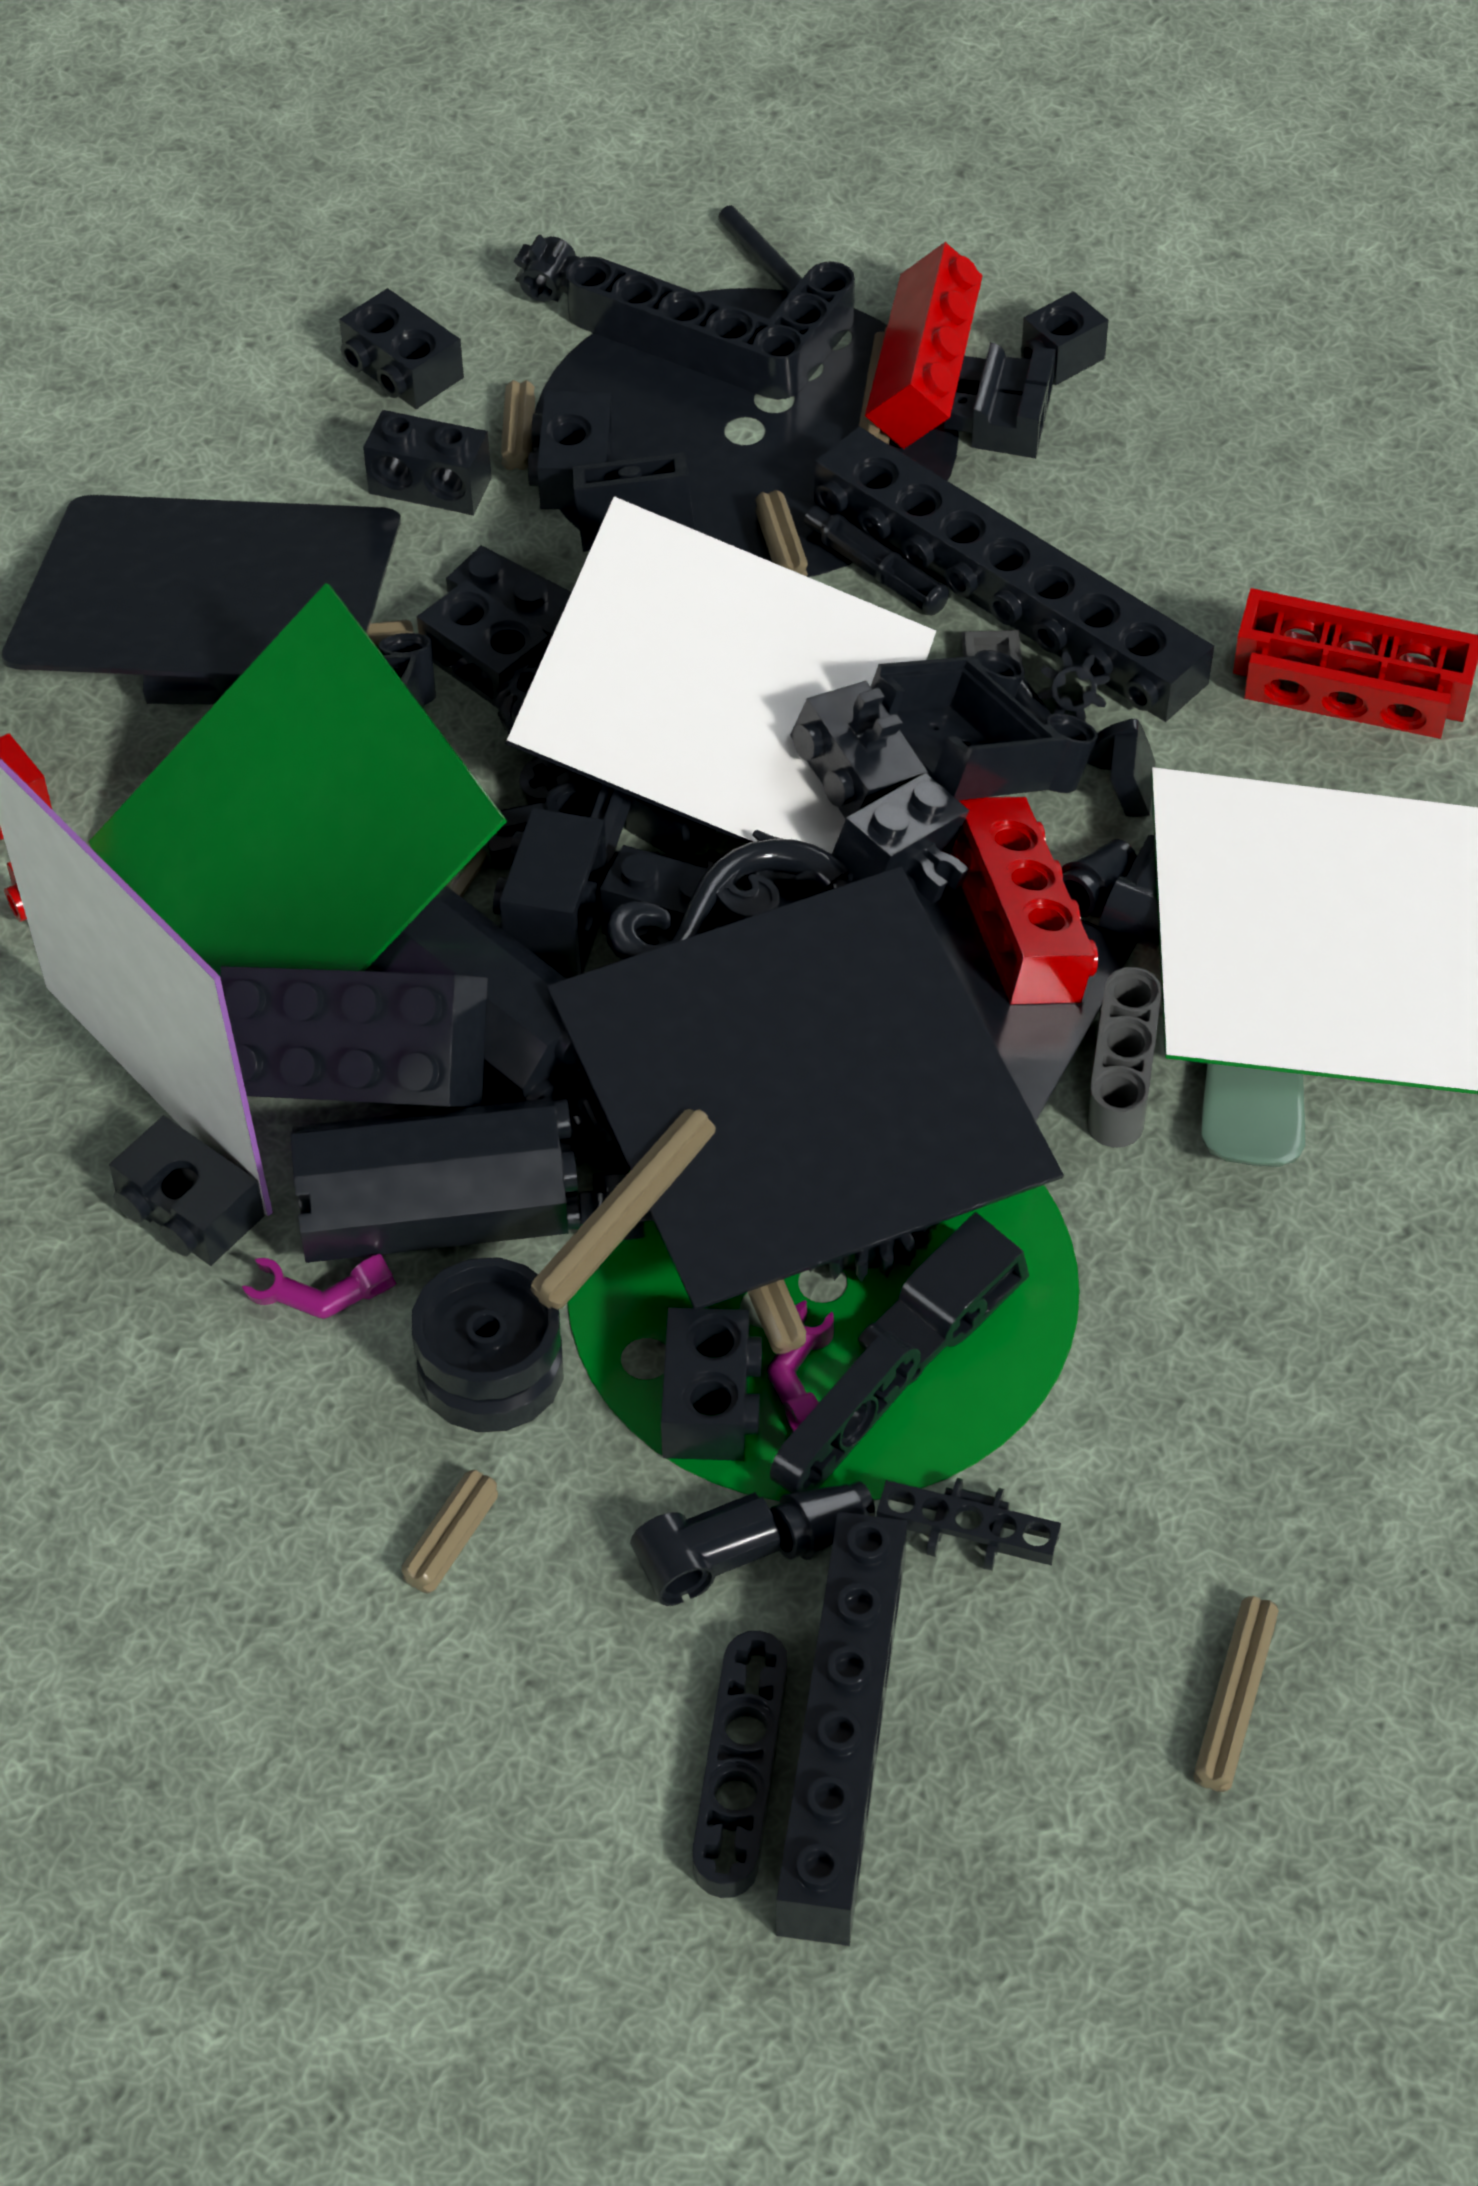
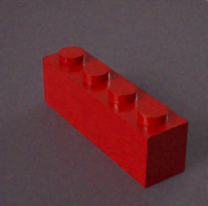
M947 242L942 243L900 274L865 412L866 418L903 449L950 418L983 275L977 270L974 263L969 258L961 256Z

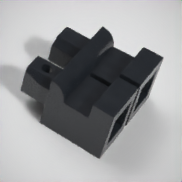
M990 342L986 359L964 356L949 419L944 421V429L972 433L971 448L1036 459L1053 389L1056 349L1034 347L1031 359L1006 357L1005 351L1001 346Z

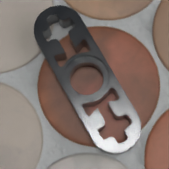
M890 1331L879 1335L783 1443L771 1465V1480L790 1493L819 1489L909 1385L920 1363V1351Z

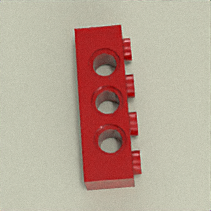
M984 797L959 800L960 803L969 809V812L950 855L959 859L969 868L962 888L1010 1005L1081 1003L1088 979L1093 977L1097 971V946L1092 939L1087 937L1080 921L1078 903L1075 899L1070 898L1063 882L1060 862L1053 859L1046 844L1043 824L1040 821H1036L1026 797Z

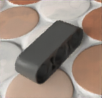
M1124 967L1116 970L1108 977L1104 988L1089 1097L1087 1128L1093 1139L1102 1145L1112 1148L1126 1147L1135 1143L1141 1137L1145 1124L1162 992L1161 984L1156 976L1138 967Z

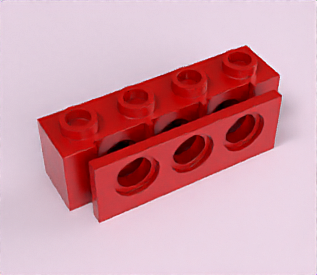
M1250 588L1237 637L1233 674L1247 677L1244 697L1247 700L1441 739L1446 719L1459 722L1464 721L1478 662V635ZM1291 629H1302L1313 635H1303ZM1349 641L1363 642L1371 647L1357 646L1351 644ZM1407 654H1421L1429 659H1418ZM1278 679L1300 684L1297 692H1287L1279 689L1281 681ZM1337 691L1358 696L1355 704L1350 705L1338 702L1339 693ZM1395 704L1416 708L1413 717L1396 714L1397 705Z

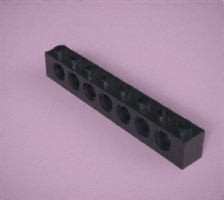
M860 426L815 461L814 502L821 506L823 510L831 515L838 514L844 516L850 523L891 551L900 554L903 559L949 587L956 595L965 597L992 614L1002 624L1010 625L1037 642L1043 650L1055 653L1062 658V650L1067 649L1072 662L1082 663L1085 656L1091 652L1095 656L1094 663L1090 668L1093 675L1108 673L1110 680L1104 685L1127 698L1136 709L1148 711L1162 721L1167 722L1209 684L1214 645Z

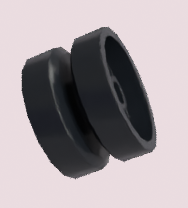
M500 1257L468 1259L445 1268L422 1288L412 1309V1339L414 1353L417 1357L419 1386L430 1408L452 1425L475 1432L508 1431L533 1421L553 1403L564 1379L559 1309L547 1308L542 1305L538 1297L531 1291V1283L538 1274L527 1265Z

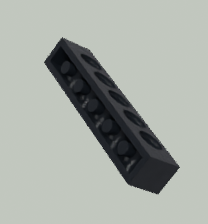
M845 1512L837 1513L776 1898V1936L850 1946L905 1567L908 1520Z

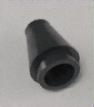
M1113 839L1108 844L1061 867L1063 882L1070 898L1077 901L1081 918L1101 914L1120 875L1123 877L1128 875L1137 855L1127 842L1121 839Z
M856 1481L851 1484L783 1495L780 1498L779 1504L770 1508L780 1537V1553L787 1559H794L800 1556L804 1560H810L833 1545L838 1512L875 1516V1504L868 1488L862 1482Z

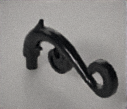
M755 830L752 836L757 840L756 842H750L731 850L714 862L700 878L678 930L671 941L652 945L645 943L638 937L636 929L642 926H655L663 931L669 929L671 915L667 910L658 905L632 901L620 905L611 913L606 926L607 943L615 956L624 960L697 935L713 906L728 921L733 923L778 908L779 890L771 880L760 875L751 874L754 872L768 870L783 871L795 875L794 879L797 882L812 884L820 893L852 883L853 874L831 853L814 844L795 839H783L760 830ZM751 874L748 876L745 885L747 891L737 889L734 885L736 881L745 875Z

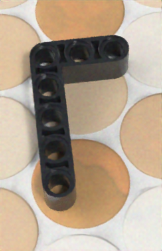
M587 256L576 259L566 269L569 319L574 325L776 400L793 397L801 391L847 333L854 321V272L843 263L834 261L822 262L809 269L770 319L600 257Z

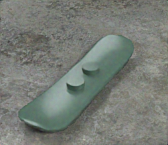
M1207 1063L1201 1135L1203 1143L1210 1153L1226 1162L1252 1166L1281 1167L1295 1162L1306 1145L1303 1074Z

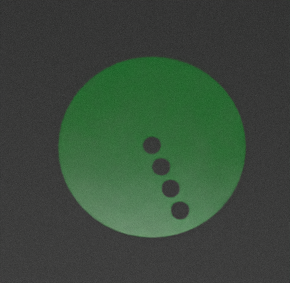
M626 1163L623 1166L611 1169L610 1172H630V1169ZM1045 1185L940 1222L937 1225V1230L932 1231V1240L928 1244L927 1250L916 1249V1256L910 1266L894 1260L893 1270H891L888 1278L878 1269L871 1268L868 1269V1273L861 1283L855 1274V1270H843L847 1277V1288L844 1294L834 1301L820 1303L805 1297L798 1285L801 1273L784 1279L795 1306L806 1300L807 1320L804 1326H820L830 1312L834 1314V1336L832 1341L824 1348L811 1350L796 1372L806 1392H812L818 1402H820L865 1351L858 1341L865 1328L875 1323L898 1301L901 1289L907 1279L975 1211L1024 1251L1029 1277L969 1337L956 1346H946L924 1368L917 1380L906 1387L820 1488L860 1481L868 1488L874 1501L881 1499L886 1480L921 1489L941 1482L975 1465L1001 1447L1028 1422L1045 1401L1061 1374L1072 1346L1078 1321L1080 1295L1078 1265L1071 1236L1059 1208ZM644 1221L645 1238L622 1240L567 1304L576 1347L593 1385L608 1407L624 1425L652 1450L663 1456L661 1414L664 1373L653 1379L635 1378L624 1370L621 1356L627 1345L642 1338L655 1339L666 1346L668 1307L693 1308L654 1221ZM747 1292L705 1308L740 1309V1303ZM749 1324V1336L762 1337L761 1377H748L747 1393L760 1394L758 1435L745 1434L744 1461L668 1460L713 1484L747 1495L756 1492L759 1497L780 1501L783 1495L790 1494V1492L771 1480L770 1469L777 1452L792 1432L785 1416L784 1406L767 1376L768 1366L776 1353L772 1351L763 1328ZM711 1353L705 1356L710 1358H718L724 1355L719 1353ZM707 1410L701 1412V1414L707 1416H714L722 1413L717 1410Z

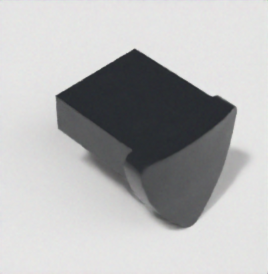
M1128 719L1112 724L1097 733L1098 738L1087 764L1099 769L1111 770L1110 780L1126 816H1150L1152 800L1151 769L1155 767L1156 762L1146 734L1137 719Z

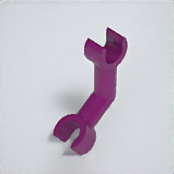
M377 1254L358 1264L352 1270L350 1276L324 1291L286 1277L281 1267L272 1259L257 1258L255 1262L259 1269L273 1274L275 1281L265 1291H257L245 1285L242 1288L247 1297L256 1304L270 1305L280 1302L314 1317L326 1319L363 1298L371 1299L393 1288L397 1283L381 1254Z
M806 1300L795 1306L803 1325L807 1320ZM833 1312L826 1316L825 1321L820 1326H804L806 1330V1343L797 1350H792L786 1354H776L768 1366V1379L784 1406L785 1416L792 1433L819 1403L812 1392H806L796 1372L811 1350L824 1348L832 1341L834 1336Z

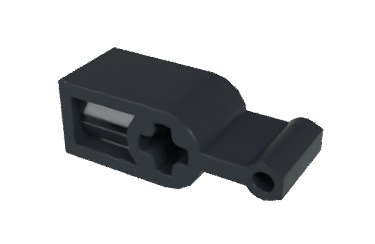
M975 1211L907 1279L901 1289L898 1301L875 1323L865 1328L858 1338L860 1346L866 1350L879 1335L890 1331L917 1348L921 1355L920 1363L913 1379L909 1383L910 1385L917 1380L924 1368L946 1346L952 1347L963 1342L1029 1277L1024 1251Z

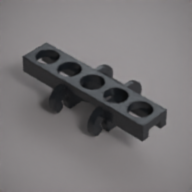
M962 1478L956 1479L953 1489L946 1487L944 1494L886 1480L876 1512L877 1517L908 1520L907 1530L929 1535L926 1555L936 1557L938 1542L941 1541L942 1534L987 1544L983 1569L993 1571L995 1556L998 1553L1052 1565L1054 1551L1061 1531L1060 1522L1009 1510L1010 1502L1003 1501V1488H998L995 1496H990L963 1489ZM892 1500L914 1507L908 1512L899 1513L892 1510L888 1502ZM923 1508L937 1511L934 1521L927 1519L923 1515ZM973 1511L981 1517L982 1522L977 1528L964 1529L957 1524L955 1518L961 1512ZM1005 1528L1015 1531L1011 1536L1002 1538ZM1023 1534L1047 1538L1049 1541L1041 1546H1033L1025 1541Z

